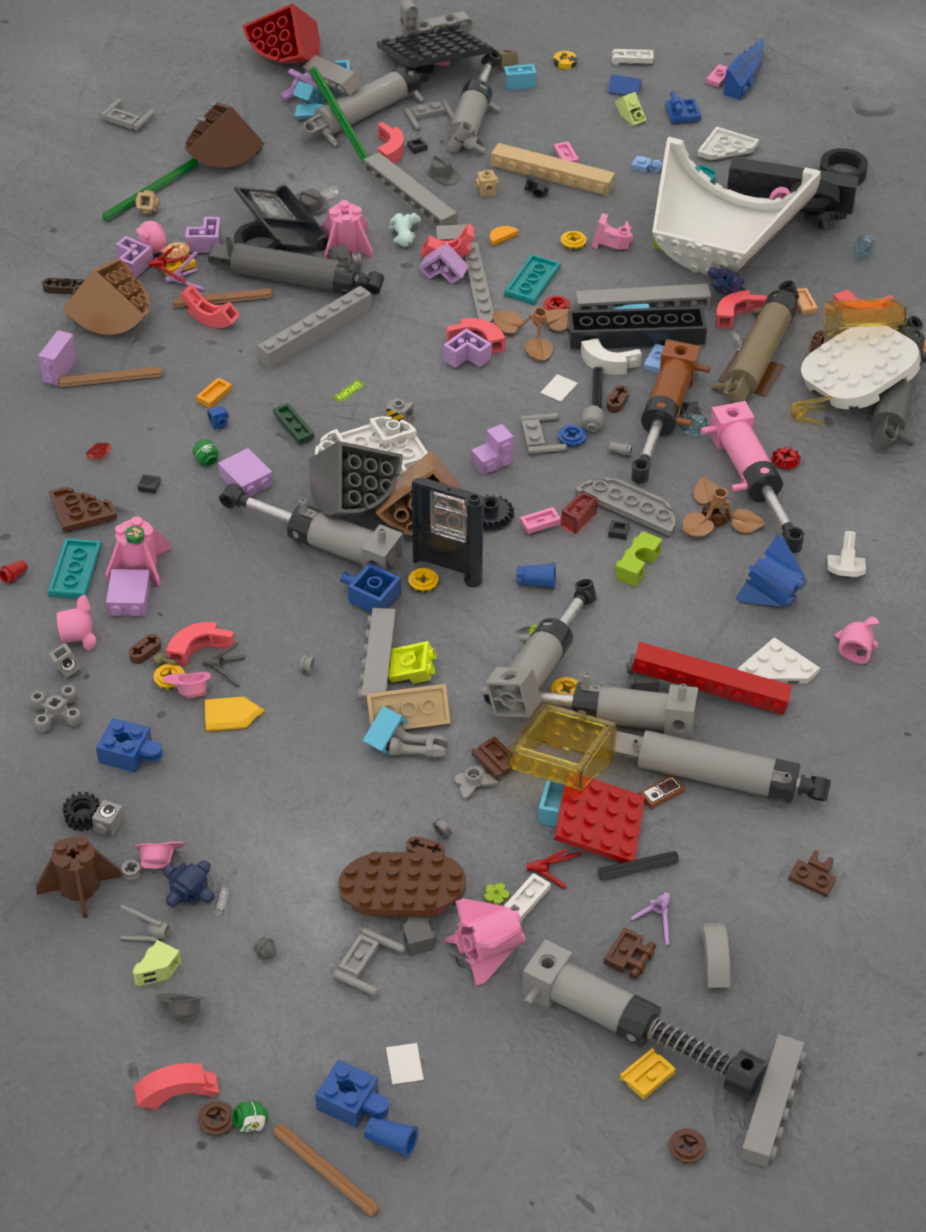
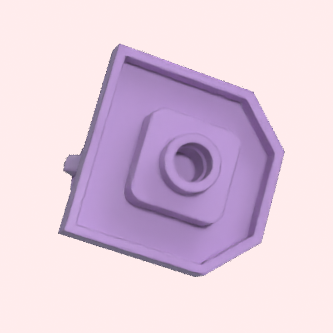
M290 69L288 73L293 75L295 79L291 84L292 87L282 93V97L286 101L294 96L293 93L298 81L318 89L319 87L308 73L302 74Z

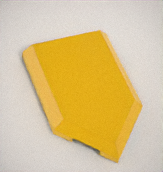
M245 696L205 699L206 732L246 729L257 716H261L265 712V709Z

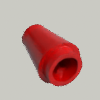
M20 560L2 566L0 570L1 580L4 583L14 582L28 569L26 562Z

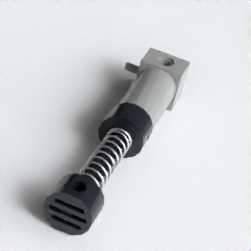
M546 939L523 970L522 996L525 997L524 1003L526 1005L536 1002L549 1009L553 1002H556L640 1047H643L648 1040L654 1038L657 1040V1044L662 1042L665 1044V1048L667 1046L673 1048L672 1052L677 1050L681 1052L680 1056L685 1054L689 1056L688 1060L693 1058L696 1060V1064L701 1062L704 1064V1068L709 1066L712 1068V1072L716 1070L720 1072V1076L722 1074L726 1075L723 1088L747 1101L753 1098L761 1084L768 1062L742 1049L736 1057H728V1052L720 1053V1048L713 1049L712 1044L705 1045L704 1040L697 1041L696 1036L689 1037L688 1032L681 1033L680 1028L673 1029L672 1024L666 1025L665 1020L660 1021V1006L572 964V952Z

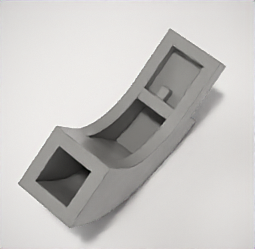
M703 924V926H700V936L705 952V982L708 988L730 987V957L725 924Z

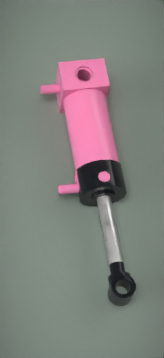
M746 401L712 407L710 426L703 427L700 431L702 435H710L717 450H726L739 474L742 483L732 485V492L746 490L753 501H767L783 530L782 536L791 552H800L803 547L804 531L792 525L777 498L778 493L783 487V480L753 430L754 415Z

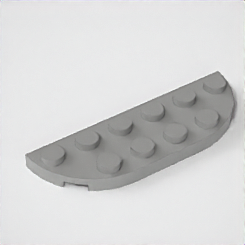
M603 478V480L598 481L591 479L575 489L576 495L669 537L674 531L675 516L672 512V507L664 499L625 481L615 478Z

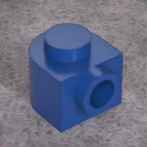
M218 406L207 410L209 422L214 430L227 426L229 415L226 408Z

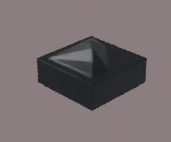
M698 401L682 403L681 412L683 418H701Z
M142 474L137 486L138 491L156 493L161 482L160 476Z

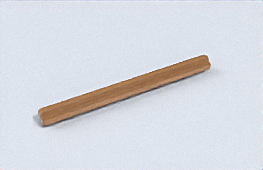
M271 288L209 294L202 295V297L211 304H220L229 301L239 302L272 298ZM182 298L173 299L174 308L189 307Z
M161 367L65 376L59 377V386L70 387L162 377L163 374Z
M278 1123L274 1127L273 1133L364 1212L371 1217L378 1213L379 1204L283 1123Z

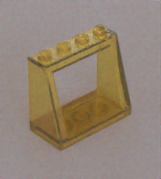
M893 298L825 301V335H838L849 328L889 326L897 330L907 325V307Z
M543 703L510 747L508 768L582 790L614 760L617 723ZM541 743L583 754L584 757L578 764L534 751V749Z

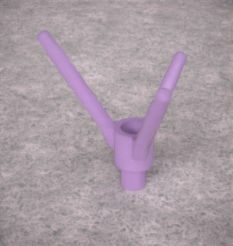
M194 252L174 273L184 279L183 276L197 272L198 268L182 273V270L192 261L197 252ZM171 275L165 276L167 283L178 282L187 286L193 284L187 281L183 283ZM193 284L196 289L204 291L203 287Z
M665 892L657 899L651 900V905L632 916L631 920L634 921L651 910L661 913L663 915L665 945L669 946L667 906L671 896Z

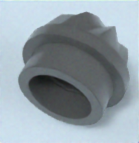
M266 937L260 938L254 946L256 955L263 959L272 958L277 950L274 941Z

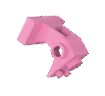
M602 213L591 247L597 249L600 243L617 250L628 249L629 244L633 241V234L630 232L631 226H629L628 221H626L625 226L616 229L608 225L606 222L608 215Z

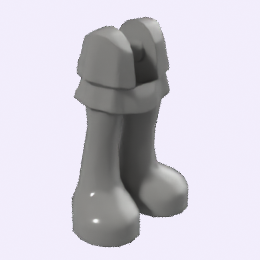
M400 722L391 738L389 755H424L426 759L431 757L433 759L444 758L447 753L448 739L431 733H408L405 731L403 723ZM410 744H420V745H425V746L410 745Z

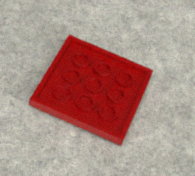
M568 770L565 775L553 840L621 863L635 860L645 796Z

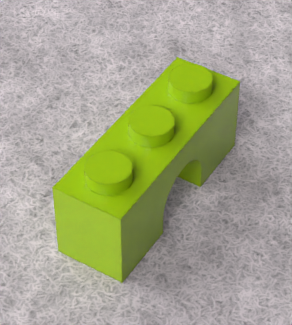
M643 531L638 537H635L632 546L625 550L623 558L618 560L615 565L616 579L636 587L644 576V561L653 564L661 553L662 539Z

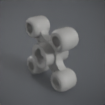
M64 686L61 689L60 696L56 695L46 698L45 694L41 691L31 694L30 703L32 707L37 710H45L44 714L36 716L34 720L35 728L38 732L45 733L49 731L52 721L59 722L65 719L70 726H78L82 722V715L79 709H69L66 707L67 704L73 703L77 699V691L74 686Z

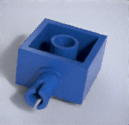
M370 563L357 577L347 571H344L340 577L341 583L349 585V602L371 613L373 608L388 609L401 594V577Z

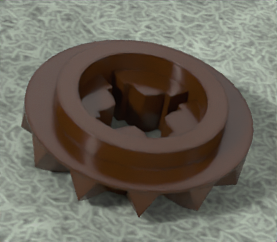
M818 330L815 332L810 345V353L824 344L825 335H823V331Z
M711 504L702 509L701 513L705 517L710 510ZM714 507L708 520L712 521L714 526L725 525L730 520L728 509L724 507L717 509Z
M221 1101L206 1104L198 1114V1124L201 1130L207 1132L209 1136L211 1134L220 1136L221 1133H228L231 1126H234L232 1120L233 1109L230 1105ZM220 1113L221 1121H217L216 1124L213 1125L212 1118H216L217 1116H219Z
M680 1129L670 1138V1154H673L676 1160L683 1161L684 1164L687 1162L695 1164L705 1154L706 1141L699 1132L693 1129ZM684 1141L688 1146H692L691 1153L686 1148L682 1149Z

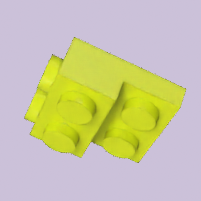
M428 641L393 648L389 670V680L391 683L410 679L412 684L430 681L431 675L435 674L433 660L437 658L435 649L431 647Z

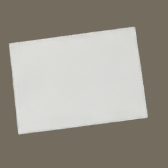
M557 374L540 393L562 401L578 383Z
M417 1043L386 1047L392 1084L424 1080Z

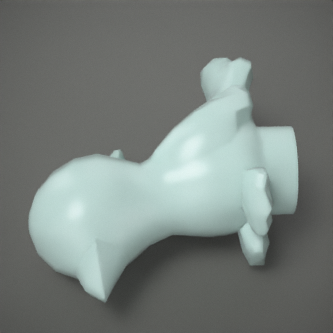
M399 213L390 219L389 231H396L398 233L393 242L398 243L402 247L412 245L415 235L410 230L412 225L421 222V217L416 215V213L412 215L406 214L405 216Z

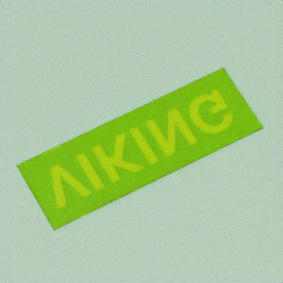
M356 379L334 395L333 398L343 402L366 384Z

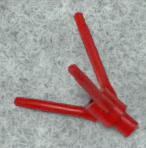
M170 247L160 257L148 262L149 267L159 268L179 281L186 282V280L166 268L167 263L189 258V256L166 259L165 257L174 249L173 247Z
M563 849L545 859L527 862V871L541 873V875L566 889L567 886L549 873L550 865L581 856V852L560 857L567 853V849Z

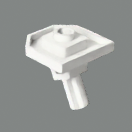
M854 531L844 532V542L840 556L827 555L828 571L836 575L851 577L865 575V558L855 557L856 533Z

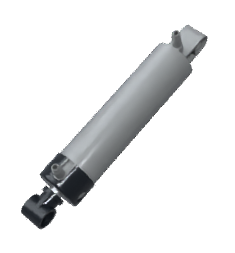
M432 64L416 68H408L403 65L358 88L350 96L344 95L336 99L350 125L412 95L420 103H423L424 99L419 93L421 82H427L430 79L434 67ZM326 104L314 111L313 118L304 122L300 136L304 140H311L322 134L334 147H337L338 143L333 134L343 129L330 106Z
M648 730L645 731L643 737L612 731L607 750L613 754L638 759L639 768L762 795L788 803L793 802L796 790H798V795L803 793L807 794V797L810 799L827 801L831 780L823 777L811 776V778H806V775L802 774L801 778H798L800 772L799 763L768 758Z

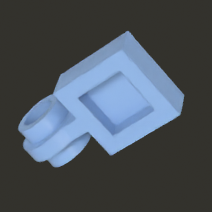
M636 156L631 169L645 173L649 169L653 173H658L662 170L663 165L659 160L652 161V159L644 156Z

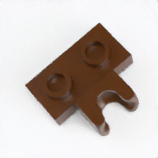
M815 850L808 864L799 859L797 860L788 880L827 898L837 878L829 874L834 860L832 857H829L825 862H819L817 857L819 852Z

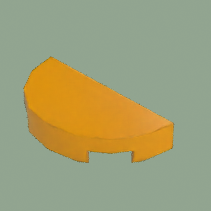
M510 226L497 227L490 233V243L494 246L519 235V230Z

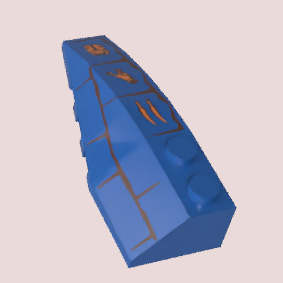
M763 38L758 40L754 46L751 45L749 50H744L743 54L740 53L726 69L723 95L740 100L747 94L749 88L753 87L762 64Z

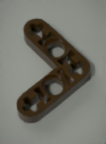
M46 278L42 281L43 291L52 294H72L73 296L85 279Z

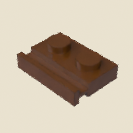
M495 736L479 745V748L472 749V756L496 780L499 779V776H504L520 766V761Z

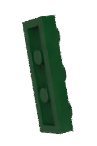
M289 403L273 409L274 416L298 444L314 439V432Z

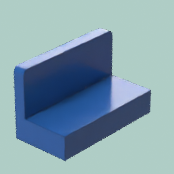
M611 74L608 92L619 95H628L636 92L638 96L642 81L639 78Z

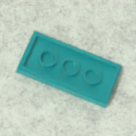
M531 254L505 289L504 296L535 305L561 268V263Z
M65 538L48 589V596L78 599L82 595L87 597L101 552L102 541Z

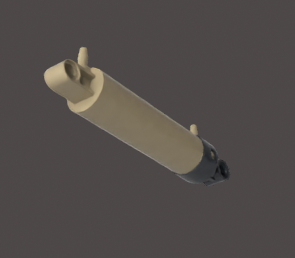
M792 280L781 283L778 286L779 290L773 291L767 296L762 307L753 309V314L759 315L730 367L725 383L712 385V390H724L730 404L745 401L748 395L756 391L789 325L796 316L799 308L797 301L799 293Z

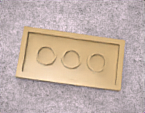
M446 684L366 694L370 727L383 706L409 721L407 725L403 723L404 729L451 723Z

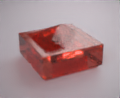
M96 443L86 452L88 458L100 459L111 449L109 443Z

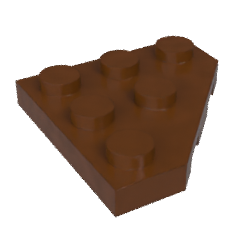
M70 487L49 491L63 533L117 519L112 501L106 499L102 501L96 499V496L85 492L80 494L74 492L73 488Z

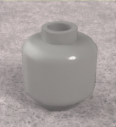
M594 405L585 408L581 418L582 427L589 432L601 430L604 425V411Z

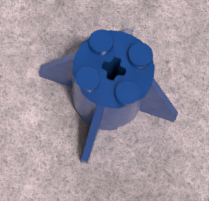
M777 534L768 549L763 553L766 555L764 559L759 558L754 565H750L748 568L751 570L748 574L751 578L746 579V583L736 596V599L739 601L779 607L791 606L797 598L796 592L799 589L802 590L806 585L807 580L784 538Z

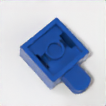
M112 718L96 747L99 763L135 773L143 759L157 762L163 756L161 743L152 741L150 727Z
M337 1060L315 1095L317 1110L355 1128L358 1127L365 1114L377 1119L385 1118L389 1112L388 1098L378 1094V1077L340 1060Z

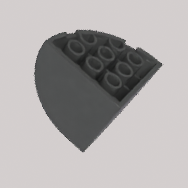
M342 441L336 442L310 458V490L315 506L321 513L331 516L359 514L377 506L394 489L397 477L401 473L403 454Z

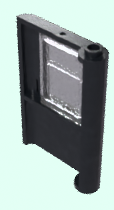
M280 185L275 191L234 186L236 194L278 246L326 250L329 236L287 185Z
M426 478L414 479L412 481L413 563L425 561L464 573V583L467 586H480L483 581L484 498L477 493Z

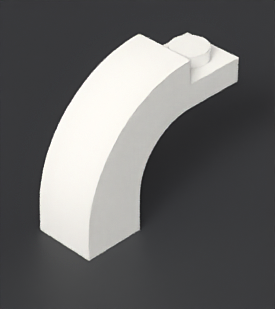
M598 338L581 342V356L585 363L592 369L596 366L602 367L604 374L624 375L627 374V369L641 366L642 353L639 349L614 353L604 349Z

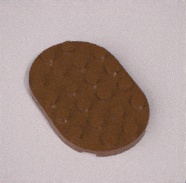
M374 851L347 865L339 877L338 886L342 901L349 904L352 910L371 916L427 917L445 912V908L452 904L456 905V901L462 899L466 891V877L464 870L456 861L441 853Z

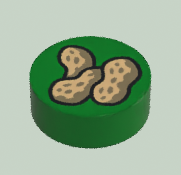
M140 526L127 528L125 531L126 540L131 544L142 542L145 538L144 529Z

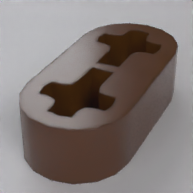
M616 386L611 392L606 406L609 412L618 413L624 407L629 397V389L626 386Z
M149 634L129 649L130 661L134 664H141L161 649L160 637L156 634Z
M418 836L407 840L406 851L408 853H434L437 850L439 852L436 853H441L445 856V847L440 842Z

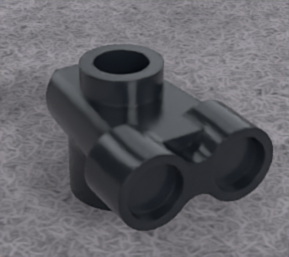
M529 174L524 189L532 191L533 195L537 198H543L544 195L548 194L550 184L544 179L539 180L536 176Z

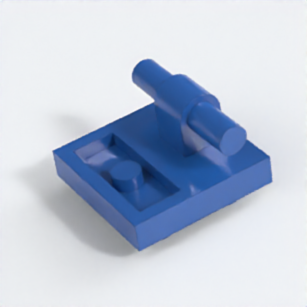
M675 91L670 93L671 100H665V108L671 123L701 121V113L695 98L680 99Z

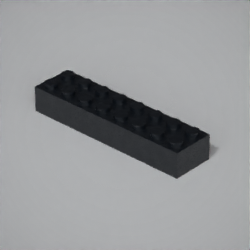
M732 157L727 190L769 199L771 193L778 187H785L791 193V187L795 183L802 181L805 168ZM821 171L820 180L831 182L840 190L839 206L834 211L852 214L859 177ZM813 196L812 198H824V197Z
M703 306L568 311L567 329L570 348H581L582 341L597 338L602 347L654 346L655 344L664 346L667 339L694 345L706 343L707 325Z

